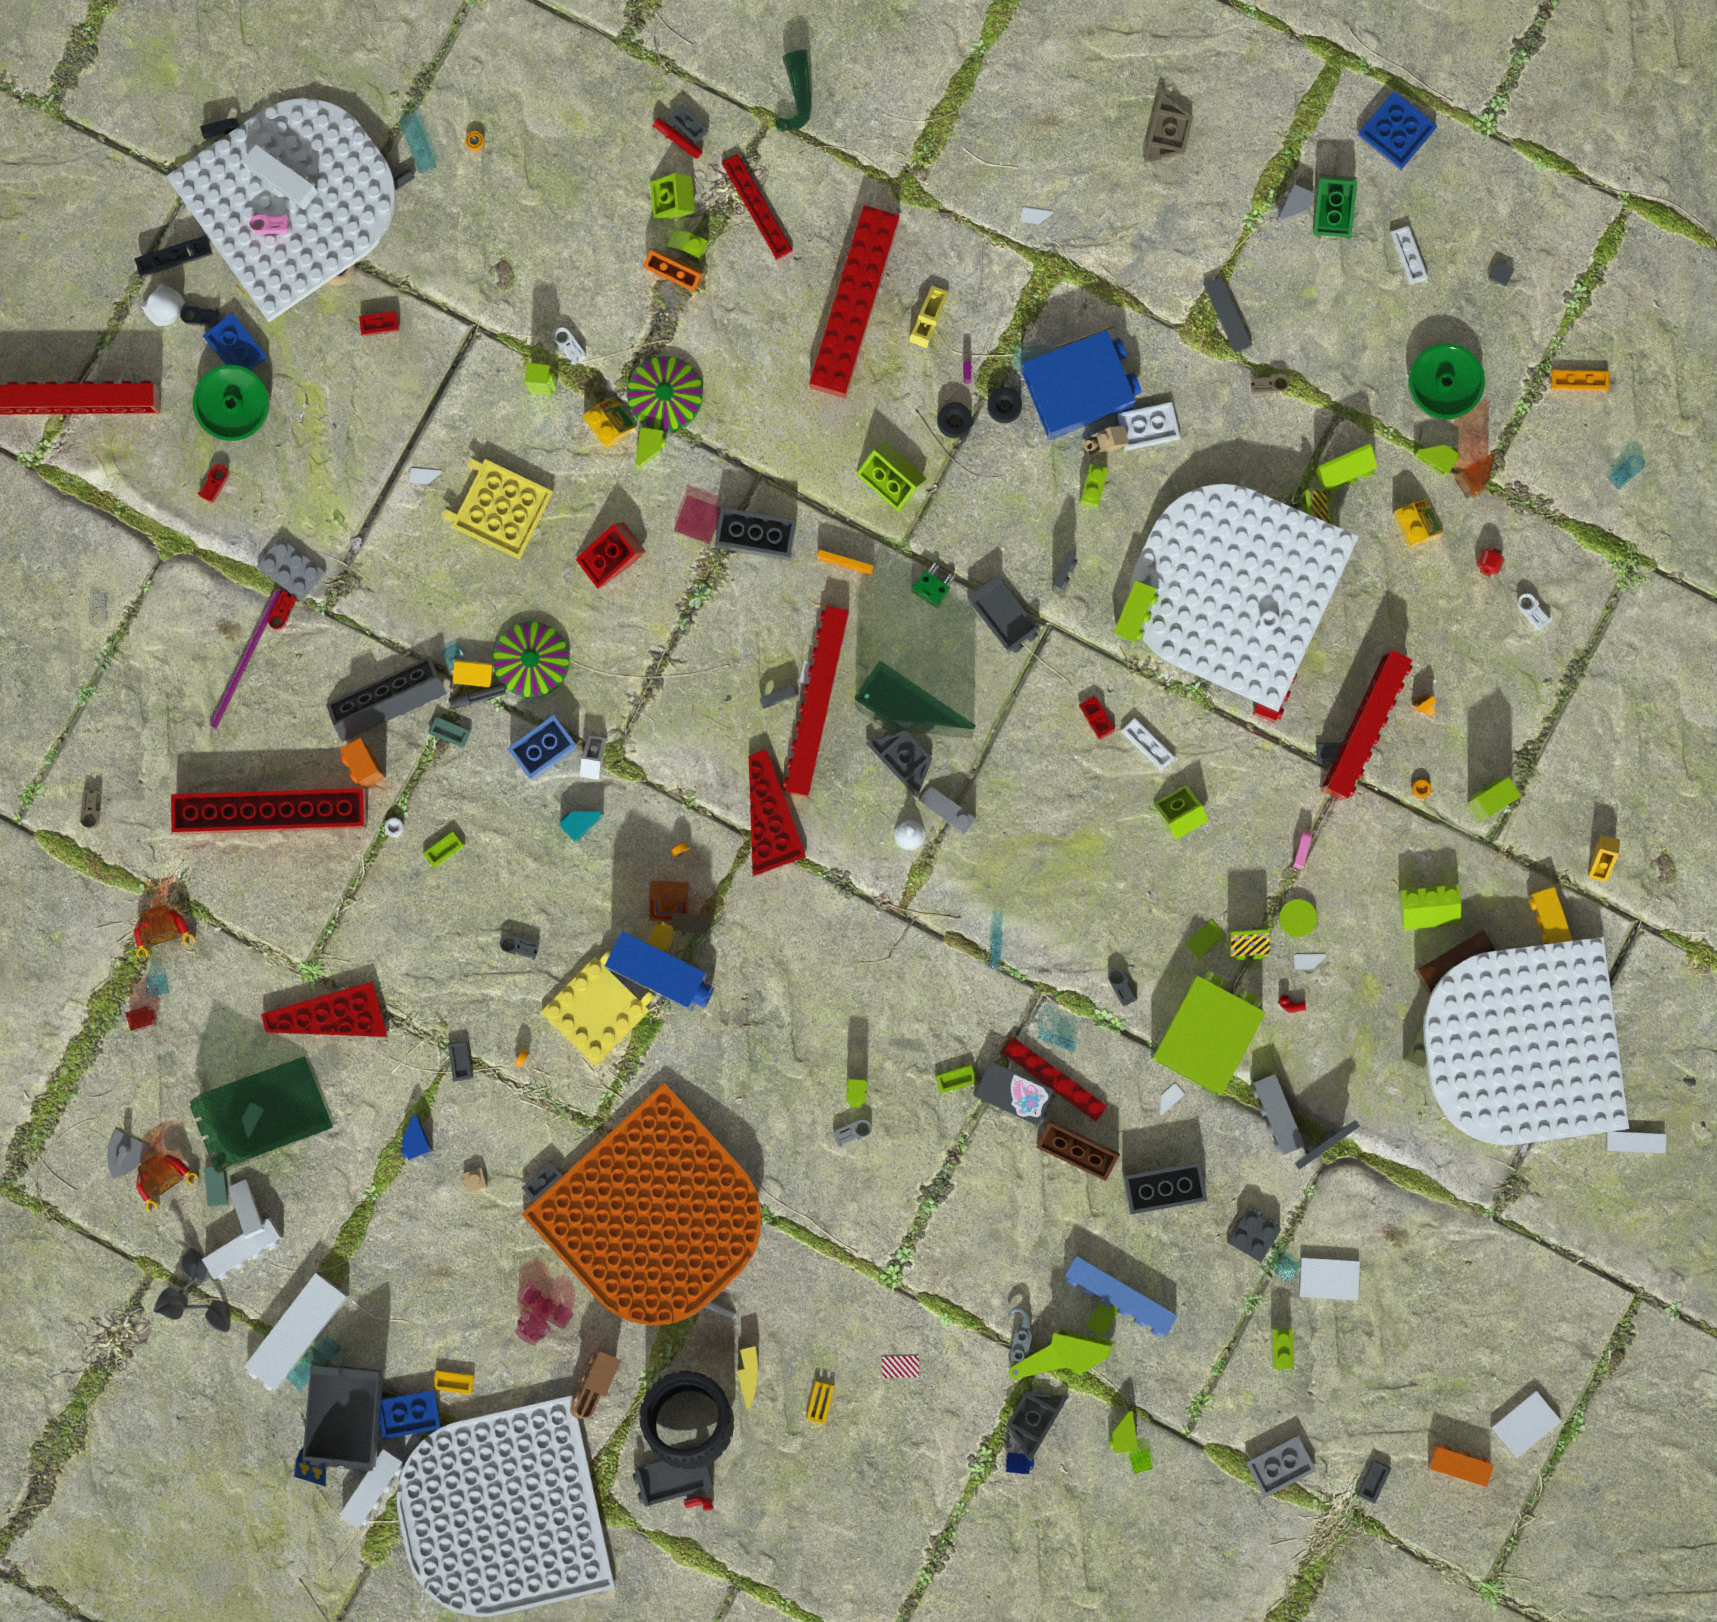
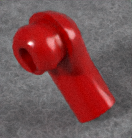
M1287 994L1281 995L1278 1000L1280 1007L1288 1013L1306 1011L1305 1001L1294 1003Z
M694 1496L684 1499L685 1508L703 1505V1510L708 1511L714 1507L712 1504L713 1500L709 1497Z

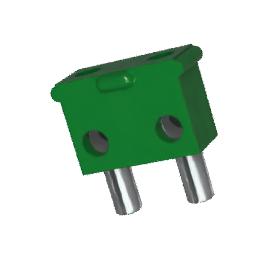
M934 563L929 571L925 570L916 584L912 585L911 591L939 609L942 600L950 590L949 585L955 576L949 574L946 580L942 582L933 576L939 568V565L937 564L936 566V563Z

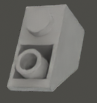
M1294 184L1292 189L1288 188L1284 197L1287 201L1284 206L1280 205L1276 214L1279 216L1277 223L1281 224L1304 216L1315 193Z

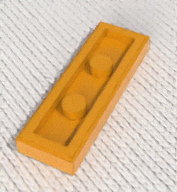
M1552 369L1551 390L1608 391L1609 371Z
M820 549L817 554V559L870 576L873 574V565Z

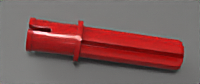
M660 117L656 119L652 127L665 135L666 139L669 138L695 159L702 155L703 150L678 132L675 126H670Z

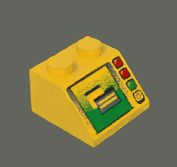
M614 397L597 404L582 415L585 423L606 450L637 428Z
M1428 498L1413 502L1395 510L1393 513V517L1408 548L1444 533Z

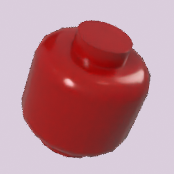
M1493 547L1483 549L1476 562L1480 573L1488 577L1491 574H1498L1505 560L1502 556L1503 553Z

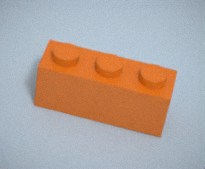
M656 248L649 251L643 268L693 292L698 289L705 274L704 271Z
M1440 1444V1447L1434 1445L1428 1465L1429 1469L1487 1487L1494 1465L1489 1463V1458L1478 1455L1476 1459L1470 1457V1452L1459 1449L1457 1453L1451 1451V1446Z

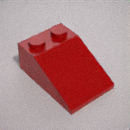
M621 522L614 523L575 560L596 588L600 589L634 564L646 551L627 525Z

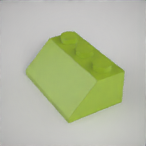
M886 441L873 450L856 474L898 512L927 480L923 474Z
M1369 443L1318 466L1314 474L1322 491L1333 494L1340 490V486L1346 484L1348 487L1357 483L1356 479L1364 477L1366 479L1375 474L1374 471L1378 468L1373 447Z
M1459 885L1409 889L1398 892L1403 930L1461 924Z

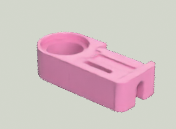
M286 214L284 216L255 215L249 222L251 229L256 234L289 232L287 224L289 223V218ZM258 220L264 221V225L260 229L254 228V224Z
M1303 829L1293 867L1304 868L1313 832Z

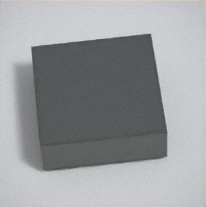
M1497 261L1489 280L1506 287L1514 269Z

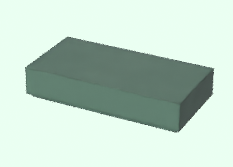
M435 716L428 734L464 748L471 730Z
M224 1166L204 1168L207 1206L228 1204Z

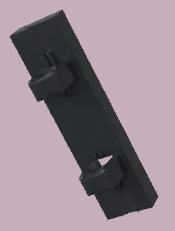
M205 235L134 259L139 275L142 278L213 255L208 236Z

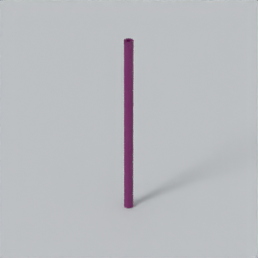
M275 589L209 726L217 729L282 591Z

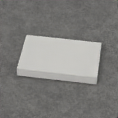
M1172 401L1116 414L1118 425L1125 427L1129 444L1124 446V451L1180 439Z
M1301 1258L1299 1297L1358 1301L1360 1261Z
M1534 1391L1494 1424L1491 1429L1517 1459L1562 1421L1540 1394Z

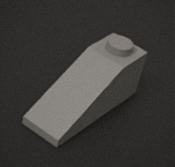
M932 786L928 788L919 800V802L963 836L976 822L972 815Z

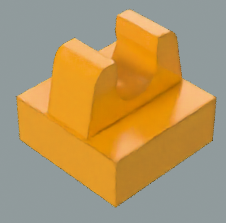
M1425 694L1411 705L1415 711L1424 712L1426 716L1431 717L1436 713L1432 705L1437 701L1432 695Z

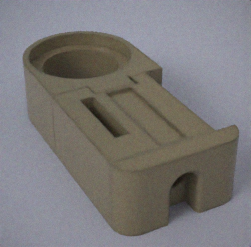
M1271 374L1270 377L1254 378L1253 375L1250 379L1252 394L1282 393L1287 390L1290 384L1289 378L1284 374ZM1282 378L1285 380L1286 386L1278 388L1275 381Z
M98 790L83 791L80 822L88 829H93L99 824L100 811L97 810H99L100 803L99 794L102 793ZM90 814L93 815L95 818L94 823L86 825L85 817Z

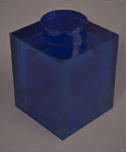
M1007 1451L1006 1472L1029 1474L1030 1470L1034 1469V1458L1030 1461L1024 1453Z

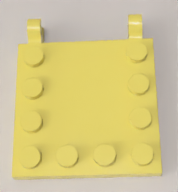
M470 458L467 464L468 467L479 472L458 514L445 509L442 516L453 522L452 528L521 560L554 492L487 459L482 464Z
M609 951L600 960L594 957L541 1011L595 1066L650 1012L647 1006L655 999V996L648 992L640 1001L605 967L611 954Z

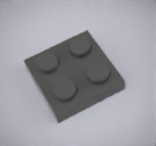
M1070 550L1053 586L1052 591L1060 594L1061 590L1065 591L1070 579L1068 573H1073L1078 561L1075 559L1076 553Z

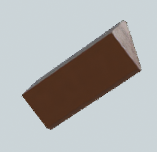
M1052 1120L1048 1121L1036 1148L1104 1181L1107 1180L1120 1156V1153Z

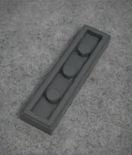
M1222 277L1204 284V288L1234 354L1251 347L1252 343Z

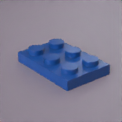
M233 313L203 335L225 365H238L252 371L268 358Z
M435 1390L382 1399L380 1425L383 1439L440 1429L441 1422Z

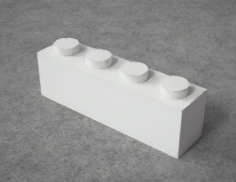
M255 144L242 160L245 168L304 210L318 193L314 187L315 183L307 177L305 179L300 176L301 173L295 168L291 167L290 169L285 166L286 163L281 158L271 156L272 153L264 146L260 148Z
M272 1218L262 1222L265 1231L248 1239L243 1233L202 1259L213 1279H225L231 1275L229 1271L232 1269H241L247 1265L246 1261L253 1258L255 1260L264 1254L263 1250L266 1248L273 1249L280 1244L279 1240L283 1236Z
M384 1448L377 1457L376 1467H373V1471L367 1472L340 1513V1516L357 1528H360L362 1525L366 1526L372 1517L369 1514L373 1508L377 1510L382 1503L381 1496L383 1493H388L394 1483L391 1481L395 1475L399 1477L402 1473L405 1460Z

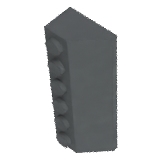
M428 657L326 704L333 726L343 742L382 723H387L399 715H404L410 710L421 707L434 699H439L447 693L431 657Z

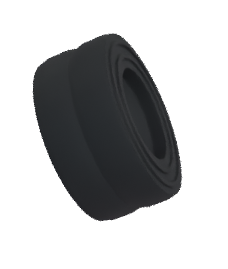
M999 388L990 395L988 412L995 421L1010 423L1016 420L1021 413L1022 401L1015 390ZM1001 401H1008L1010 408L1004 411L1000 409L999 404Z
M958 402L948 403L943 406L937 417L939 430L950 438H959L965 435L972 423L970 410ZM952 415L959 417L960 423L958 425H952L949 422V418Z

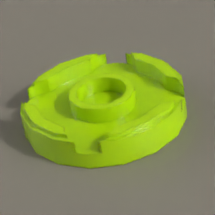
M1303 899L1288 901L1279 912L1280 927L1287 935L1292 937H1303L1310 934L1317 924L1315 908Z

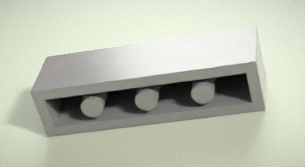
M1276 1074L1252 1083V1094L1255 1099H1259L1261 1104L1258 1106L1262 1117L1266 1116L1268 1121L1266 1128L1269 1134H1273L1276 1140L1273 1142L1276 1152L1285 1155L1304 1147V1142Z

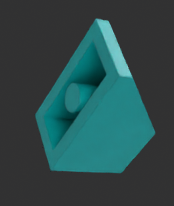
M567 812L559 820L561 822L559 826L577 843L603 815L600 812H571L570 814Z

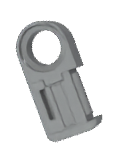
M859 1120L834 1131L833 1136L838 1147H841V1144L850 1143L856 1140L855 1138L859 1140L868 1136L871 1133L872 1126L867 1120ZM860 1123H866L869 1126L866 1134L858 1132L857 1127Z

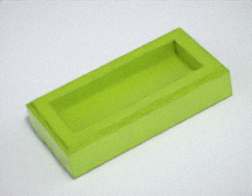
M453 830L422 853L432 867L436 868L465 847V845Z
M972 1064L935 1075L940 1094L978 1083Z

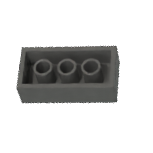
M721 507L714 545L717 549L790 561L797 521Z
M1200 1162L1122 1176L1129 1215L1207 1201Z

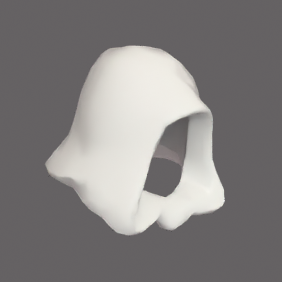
M161 283L148 300L141 305V308L156 326H167L179 317L181 310L185 306V301L180 293Z

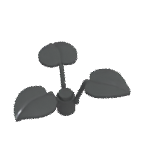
M189 1248L181 1258V1269L187 1277H191V1280L179 1291L170 1287L164 1289L156 1301L153 1312L161 1314L168 1319L177 1320L182 1317L186 1309L206 1308L205 1318L207 1322L218 1331L228 1332L230 1329V1312L222 1301L214 1300L210 1306L207 1304L186 1305L188 1298L182 1293L194 1283L195 1279L202 1281L207 1274V1268L202 1261V1255L195 1249Z

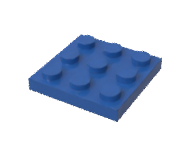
M1393 91L1357 136L1402 170L1438 126Z

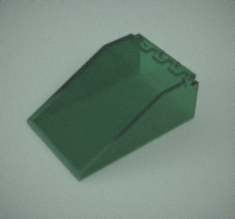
M882 661L877 663L859 689V694L855 696L856 710L884 729L906 730L908 732L972 739L975 734V724Z
M305 1056L201 1093L190 1101V1108L194 1119L199 1117L202 1119L196 1122L201 1136L208 1135L209 1137L203 1140L209 1155L216 1154V1156L210 1159L217 1173L250 1163L333 1128Z

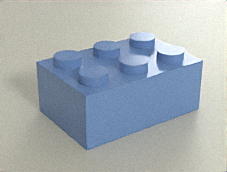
M552 715L507 749L528 778L534 781L578 747L555 715Z

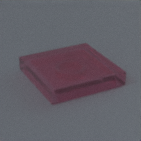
M687 495L674 532L710 544L719 522L721 507Z

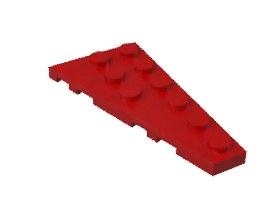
M767 750L748 756L752 877L806 858Z
M373 982L261 1014L266 1033L388 1037Z

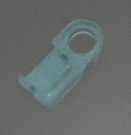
M1640 455L1631 456L1615 473L1608 477L1609 481L1617 489H1621L1644 468L1645 461ZM1631 460H1639L1640 468L1633 469L1630 465Z
M993 930L989 969L999 970L1003 931Z
M1043 1029L1040 1030L1038 1039L1074 1052L1077 1042Z

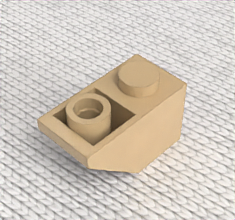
M1124 426L1109 427L1082 439L1087 458L1115 451L1129 444Z

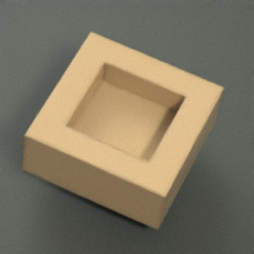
M482 1168L463 1173L468 1192L487 1187Z

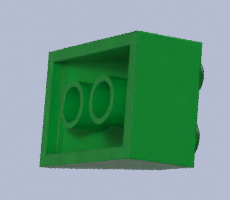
M1319 174L1313 235L1351 238L1357 177Z

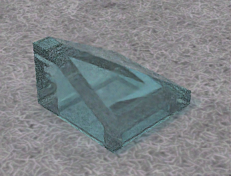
M459 643L441 650L449 671L454 669V660L464 659Z
M165 974L146 978L147 998L169 993Z
M1287 1256L1273 1269L1286 1283L1300 1270Z

